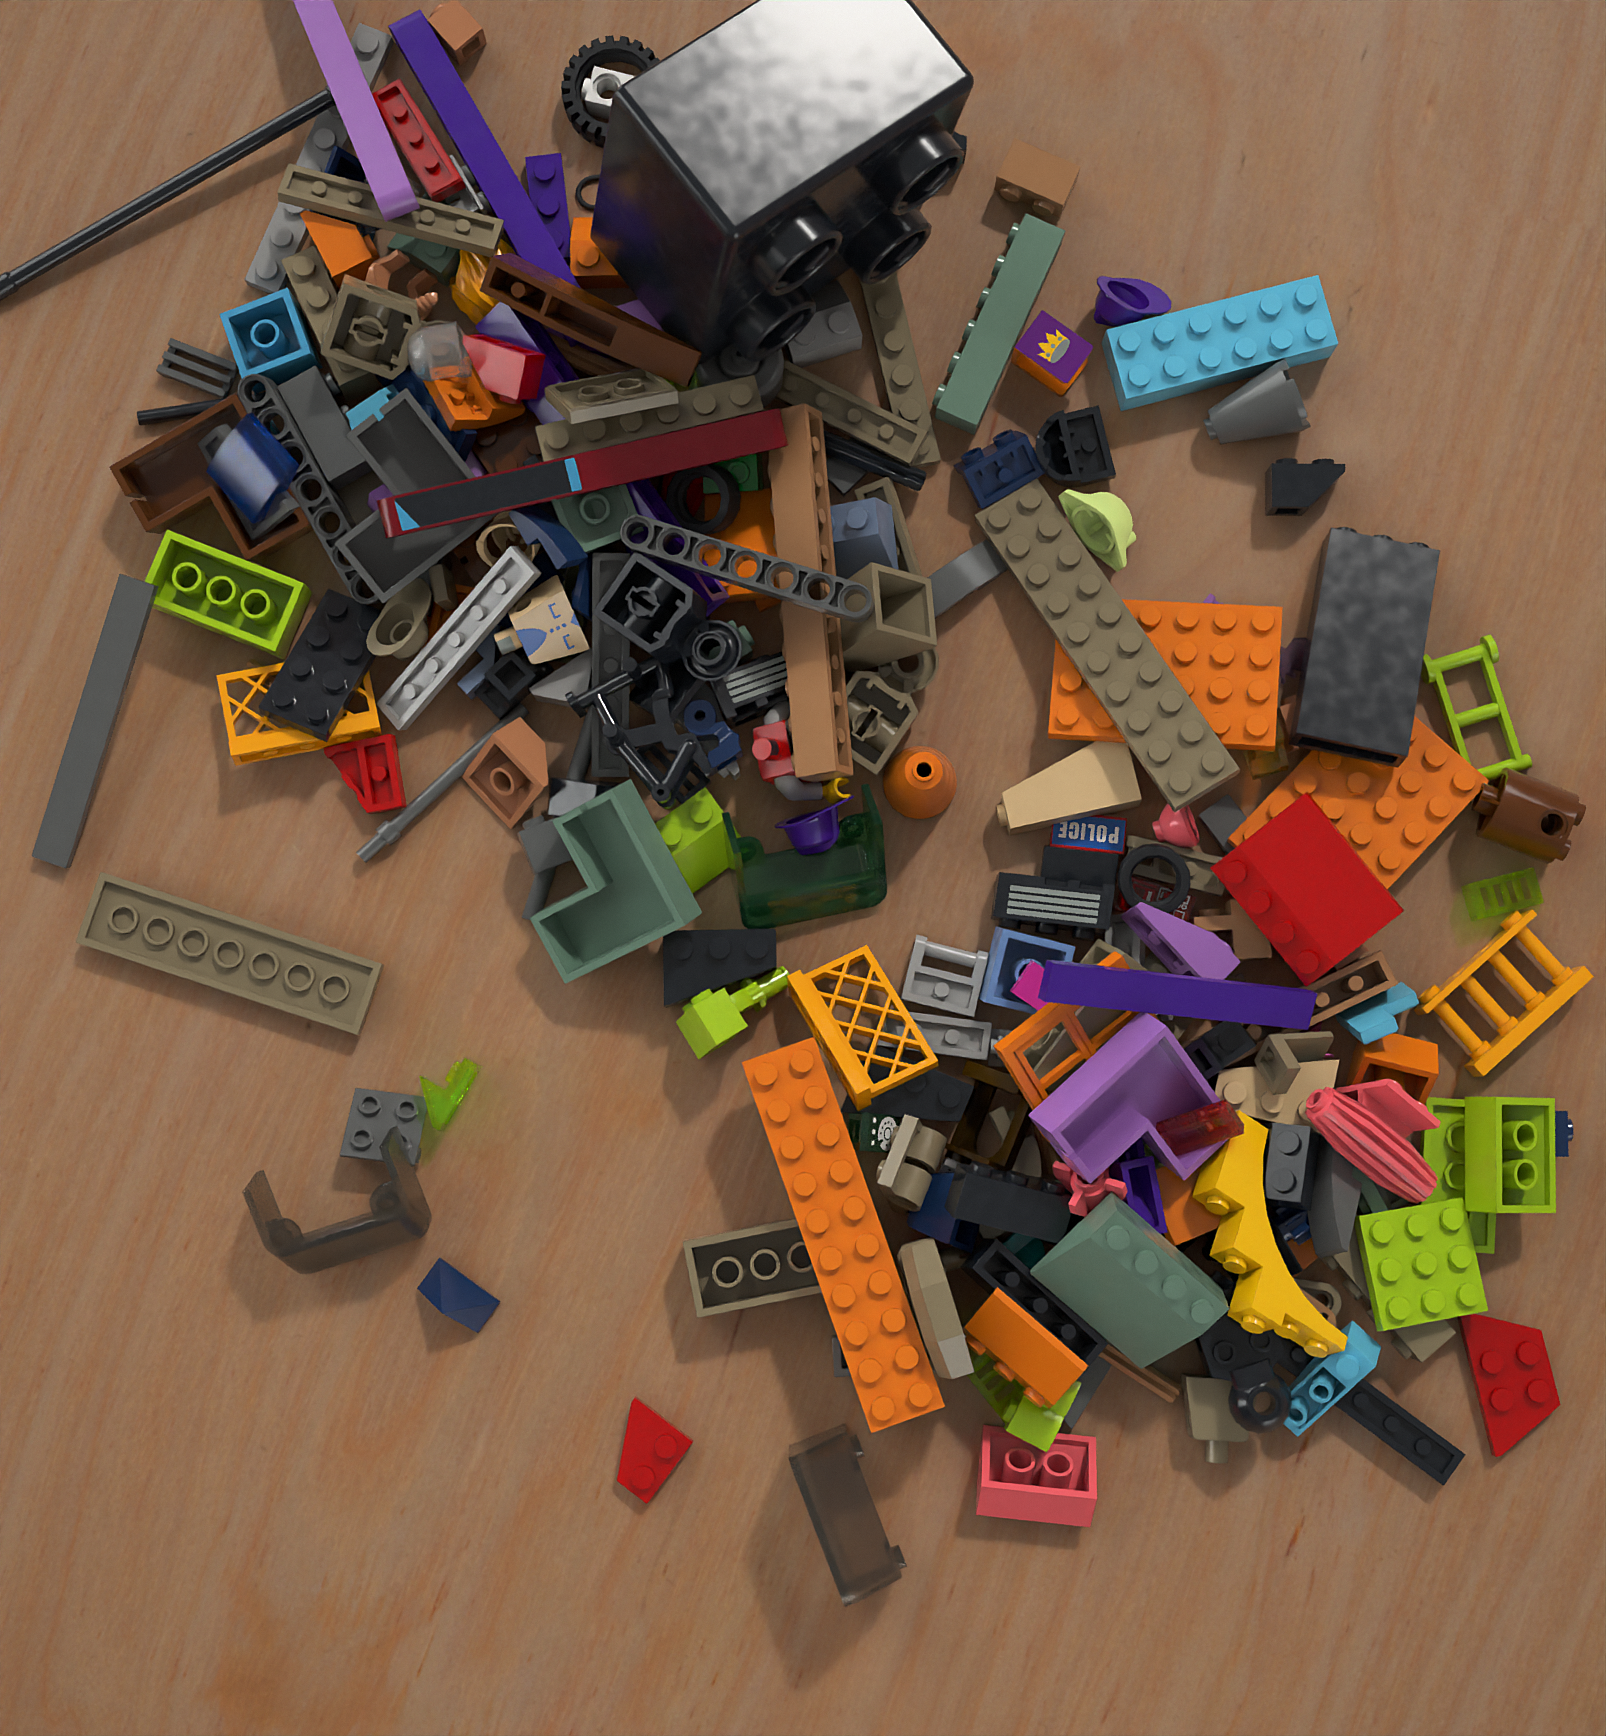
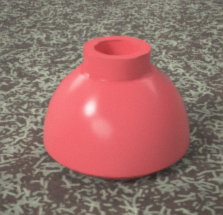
M1167 804L1162 810L1159 820L1152 822L1159 842L1167 841L1174 846L1182 848L1198 845L1200 840L1199 833L1189 805L1174 812L1170 805Z

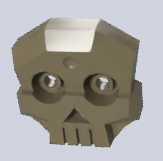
M927 1236L902 1244L897 1259L932 1371L938 1377L954 1379L973 1373L974 1369L965 1340L966 1336L962 1330L967 1323H960L945 1273L959 1269L970 1255L959 1257L967 1252L953 1246L938 1251L934 1239Z

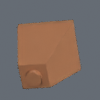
M521 717L494 732L461 776L511 830L517 826L548 786L545 743Z

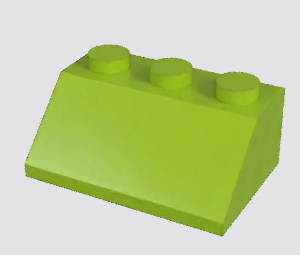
M706 787L655 823L692 894L751 852Z
M1465 1097V1211L1487 1213H1556L1555 1098Z

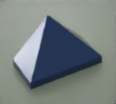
M439 1257L417 1288L442 1314L477 1333L501 1302L441 1257Z

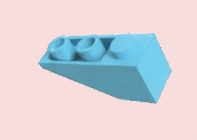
M1353 1320L1341 1330L1348 1337L1345 1350L1323 1358L1314 1357L1288 1387L1291 1392L1292 1406L1289 1417L1283 1424L1297 1437L1376 1367L1381 1346Z

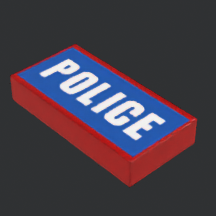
M1093 815L1052 824L1049 846L1113 853L1123 856L1127 818Z

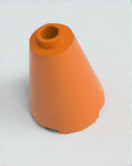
M913 746L898 752L890 760L884 772L883 787L885 797L893 809L905 817L926 819L938 815L949 806L956 792L957 778L953 765L940 751L927 746ZM918 772L925 773L927 777L919 776Z

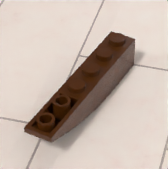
M513 253L495 255L490 260L480 288L481 292L558 332L614 358L682 386L688 387L703 353L702 351Z

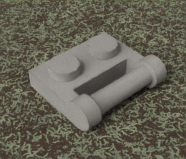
M916 935L901 1000L973 1018L989 952L978 950L977 953L930 942L927 941V937ZM923 955L972 967V976L970 978L922 966Z

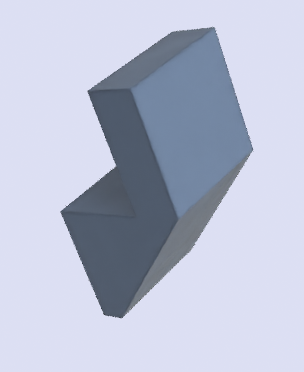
M496 625L475 650L483 660L457 683L471 700L476 697L474 692L485 679L484 673L499 660L500 649L493 635L500 632L499 625Z

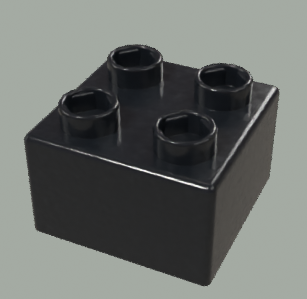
M757 0L616 89L612 97L590 238L663 331L703 352L698 364L705 363L715 356L718 357L731 344L735 345L747 361L757 362L763 360L792 341L811 321L816 313V302L810 295L850 268L862 283L871 285L880 282L905 265L926 243L931 235L932 226L920 210L924 202L947 184L963 162L964 152L952 138V135L973 88V75L912 0Z

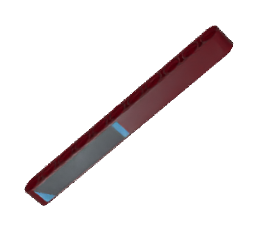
M780 408L395 495L377 500V505L386 538H392L541 504L552 499L567 498L762 453L789 445Z

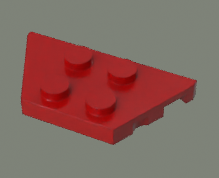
M1479 1314L1458 1316L1457 1319L1491 1454L1495 1457L1502 1456L1561 1405L1542 1330Z

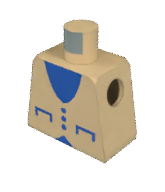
M558 575L551 577L521 596L508 612L513 626L493 634L502 655L523 646L531 664L546 662L590 649Z

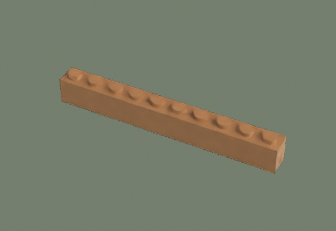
M805 403L780 409L789 446L768 451L769 463L767 464V474L772 488L770 510L775 524L773 546L777 553V558L836 576L822 412ZM784 571L776 575L779 589L788 588L792 584L793 574ZM817 583L812 586L810 597L818 601L823 600L828 596L830 587L825 583ZM781 600L779 618L784 632L782 654L787 667L785 691L790 703L788 727L792 735L794 751L791 756V764L796 778L810 782H819L852 776L853 763L840 618Z

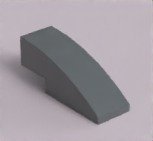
M1320 1134L1311 1211H1307L1315 1254L1320 1258L1348 1251L1362 1183L1352 1177L1354 1165L1334 1150Z

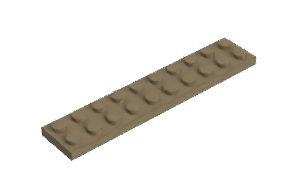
M1037 478L974 515L977 525L1174 812H1177L1239 774L1240 768Z

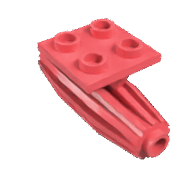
M1382 1079L1339 1087L1336 1090L1325 1087L1323 1090L1317 1089L1310 1094L1306 1101L1307 1110L1305 1113L1307 1118L1334 1150L1376 1184L1411 1203L1418 1204L1420 1201H1425L1428 1196H1431L1432 1191L1437 1186L1436 1181L1438 1177L1406 1138L1415 1131L1439 1128L1441 1121L1432 1115L1424 1104L1407 1094L1398 1082L1391 1079Z

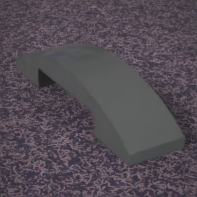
M987 539L927 577L931 579L935 619L976 590L979 591L1008 570Z

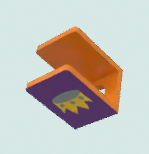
M1042 310L1014 347L1010 362L1059 397H1063L1087 365V357L1092 352L1093 346Z

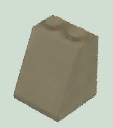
M873 562L847 579L867 587L873 598L874 610L867 620L859 623L840 618L844 671L850 673L863 671L933 649L937 646L931 579ZM861 594L851 595L846 601V608L851 612L861 611L866 605V598Z

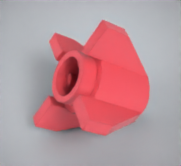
M1055 1161L1052 1166L1054 1176L1073 1195L1068 1203L1070 1213L1085 1217L1111 1191L1121 1200L1125 1198L1128 1192L1125 1182L1109 1177V1167L1090 1184L1065 1163Z

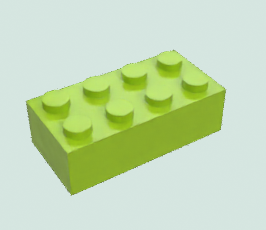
M170 530L166 531L145 579V582L159 586L152 608L281 659L286 657L313 593L303 582Z

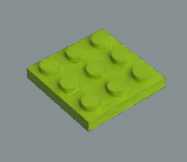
M1464 1197L1355 1216L1354 1226L1377 1331H1386L1488 1311L1467 1211H1465Z

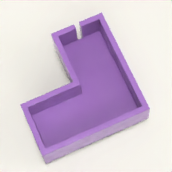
M1139 1012L1028 1115L1044 1137L1050 1141L1051 1146L1065 1164L1090 1184L1140 1137L1161 1164L1183 1180H1186L1240 1129L1238 1125H1234L1213 1133L1210 1132L1234 1124V1122L1222 1105L1196 1112L1221 1103V1101L1169 1028L1145 1012ZM1221 1107L1231 1123L1209 1130L1198 1114ZM1220 1110L1209 1113L1217 1125L1227 1122ZM1193 1114H1194V1115L1196 1116V1118L1199 1120V1122H1197V1123H1194V1124L1185 1126V1125H1187V1124H1190V1123H1193V1122H1196V1121H1197V1120L1195 1119V1117L1193 1116ZM1189 1117L1190 1121L1184 1122L1183 1118ZM1174 1118L1178 1124H1176L1174 1120L1166 1122V1124L1168 1126L1176 1124L1179 1125L1180 1128H1175L1173 1131H1170L1169 1127L1165 1125L1164 1121ZM1201 1125L1204 1127V1129H1205V1130L1207 1131V1133L1209 1134V1135H1207V1136H1204V1137H1201V1138H1198V1139H1195V1140H1192V1141H1189V1142H1186V1143H1183V1144H1179V1142L1182 1143V1142L1188 1141V1139L1185 1137V1135L1183 1134V1132L1186 1134V1136L1189 1138V1140L1202 1136V1134L1200 1133V1131L1203 1133V1135H1206V1132L1203 1130V1128L1201 1127ZM1173 1132H1176V1133H1174V1135L1177 1137V1139L1179 1140V1142H1178V1141L1176 1140V1138L1173 1136V1134H1172Z

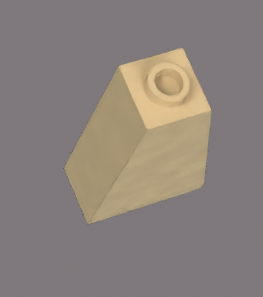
M1095 741L1002 792L1001 804L996 805L1000 827L1007 826L1010 836L1050 827L1052 824L1139 807L1142 798L1128 744Z

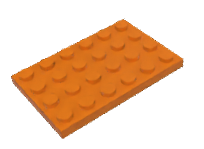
M1122 599L1226 749L1275 750L1283 607ZM1056 640L1048 739L1127 743Z
M1414 716L1408 757L1398 768L1312 750L1228 837L1227 842L1236 848L1299 797L1308 792L1388 890L1483 789L1481 788L1482 783L1488 784L1490 781Z

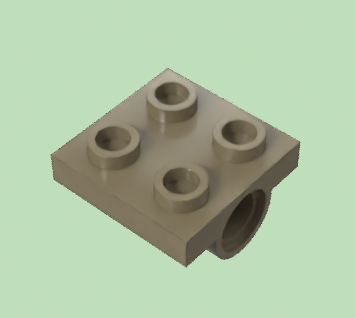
M904 1115L901 1125L894 1128L890 1138V1152L887 1159L880 1162L876 1173L877 1184L892 1211L907 1215L908 1210L920 1211L932 1181L930 1174L935 1173L947 1143L946 1137L922 1126L919 1118Z

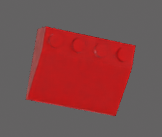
M1308 792L1299 797L1210 868L1306 987L1404 911Z

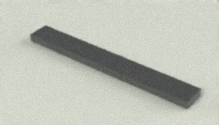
M119 574L33 849L32 857L63 868L71 867L159 586L125 574Z

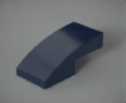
M536 506L513 509L508 513L526 544L541 543L557 570L579 565L588 558L574 536L558 520Z

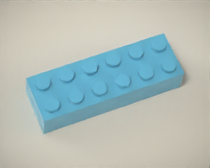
M1316 275L1107 329L1101 344L1120 411L1255 377L1276 362L1284 359L1290 368L1328 358L1339 343L1319 276Z

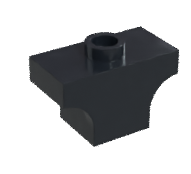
M522 646L516 651L506 653L485 672L483 683L474 693L501 720L531 693L530 687L550 675L554 669L547 661L531 664Z

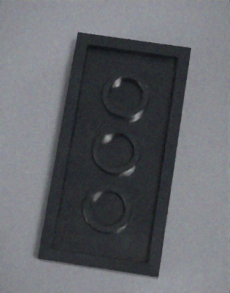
M328 589L258 707L260 714L327 742L376 658V655H373L367 648L366 640L370 628L380 616L382 610L367 604H361L353 598Z

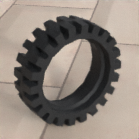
M613 35L605 36L606 42L602 43L597 38L591 41V47L589 48L584 44L578 49L579 55L573 54L570 58L569 67H565L563 73L562 99L569 121L572 123L575 131L578 134H582L583 139L589 143L593 140L596 146L601 148L605 146L608 124L597 121L586 112L581 102L580 93L584 79L593 70L594 66L599 67L605 63L623 62L633 65L643 72L660 61L658 57L655 58L654 52L649 47L644 49L642 42L636 39L633 43H630L628 37L620 36L619 41H614Z

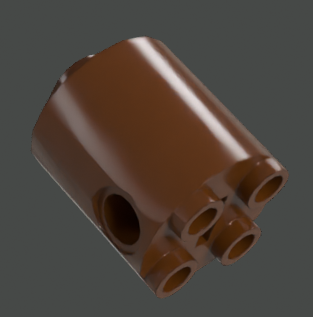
M1507 767L1498 774L1492 786L1482 783L1481 788L1483 789L1476 795L1472 804V811L1480 813L1476 828L1477 837L1547 864L1552 863L1555 859L1563 861L1566 858L1571 847V840L1568 837L1573 825L1578 826L1581 823L1586 811V805L1579 803L1577 794ZM1548 815V825L1542 830L1541 820L1544 816Z

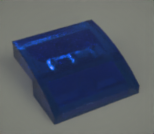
M249 413L236 425L222 443L206 472L254 524L265 519L275 496L288 490L300 465L253 413Z

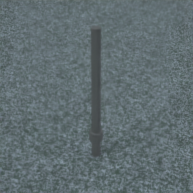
M521 703L517 704L390 822L386 819L375 830L378 833L356 853L367 863L385 845H392L402 836L400 832L464 774L494 732L519 717L524 719L530 712Z

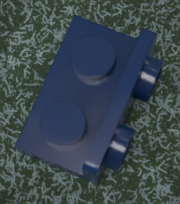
M1011 429L1003 431L992 439L994 443L982 450L980 447L969 450L961 456L962 461L954 465L957 473L963 476L979 508L983 509L1045 474L1039 465L1036 453L1026 434L1012 431Z

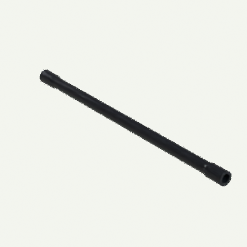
M327 85L324 90L15 269L0 274V301L14 294L20 287L335 106L336 103L329 86Z

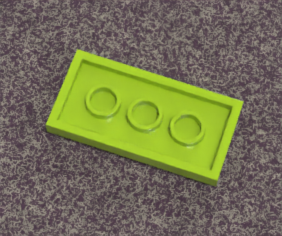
M1428 1097L1425 1106L1441 1123L1439 1128L1421 1130L1420 1155L1436 1173L1438 1180L1431 1196H1428L1423 1202L1420 1201L1417 1205L1464 1197L1465 1202V1100ZM1467 1211L1475 1252L1494 1254L1496 1213Z

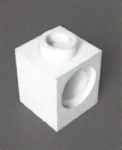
M594 66L591 79L585 78L581 92V99L585 100L588 114L609 119L612 98L603 99L600 95L607 90L616 91L618 87L635 76Z

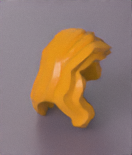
M500 239L495 255L515 254L514 250L504 240ZM460 250L457 275L449 280V287L452 291L451 298L459 309L466 313L477 325L500 302L480 291L491 257Z

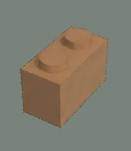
M1014 138L997 174L994 190L998 191L1008 201H1021L1031 205L1035 212L1043 216L1050 217L1054 215L1060 218L1075 186L1081 166Z

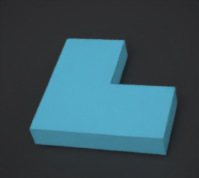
M1400 982L1396 986L1335 1014L1341 1026L1366 1045L1396 1032L1399 1028L1393 1016L1417 1006L1419 1001L1415 991Z

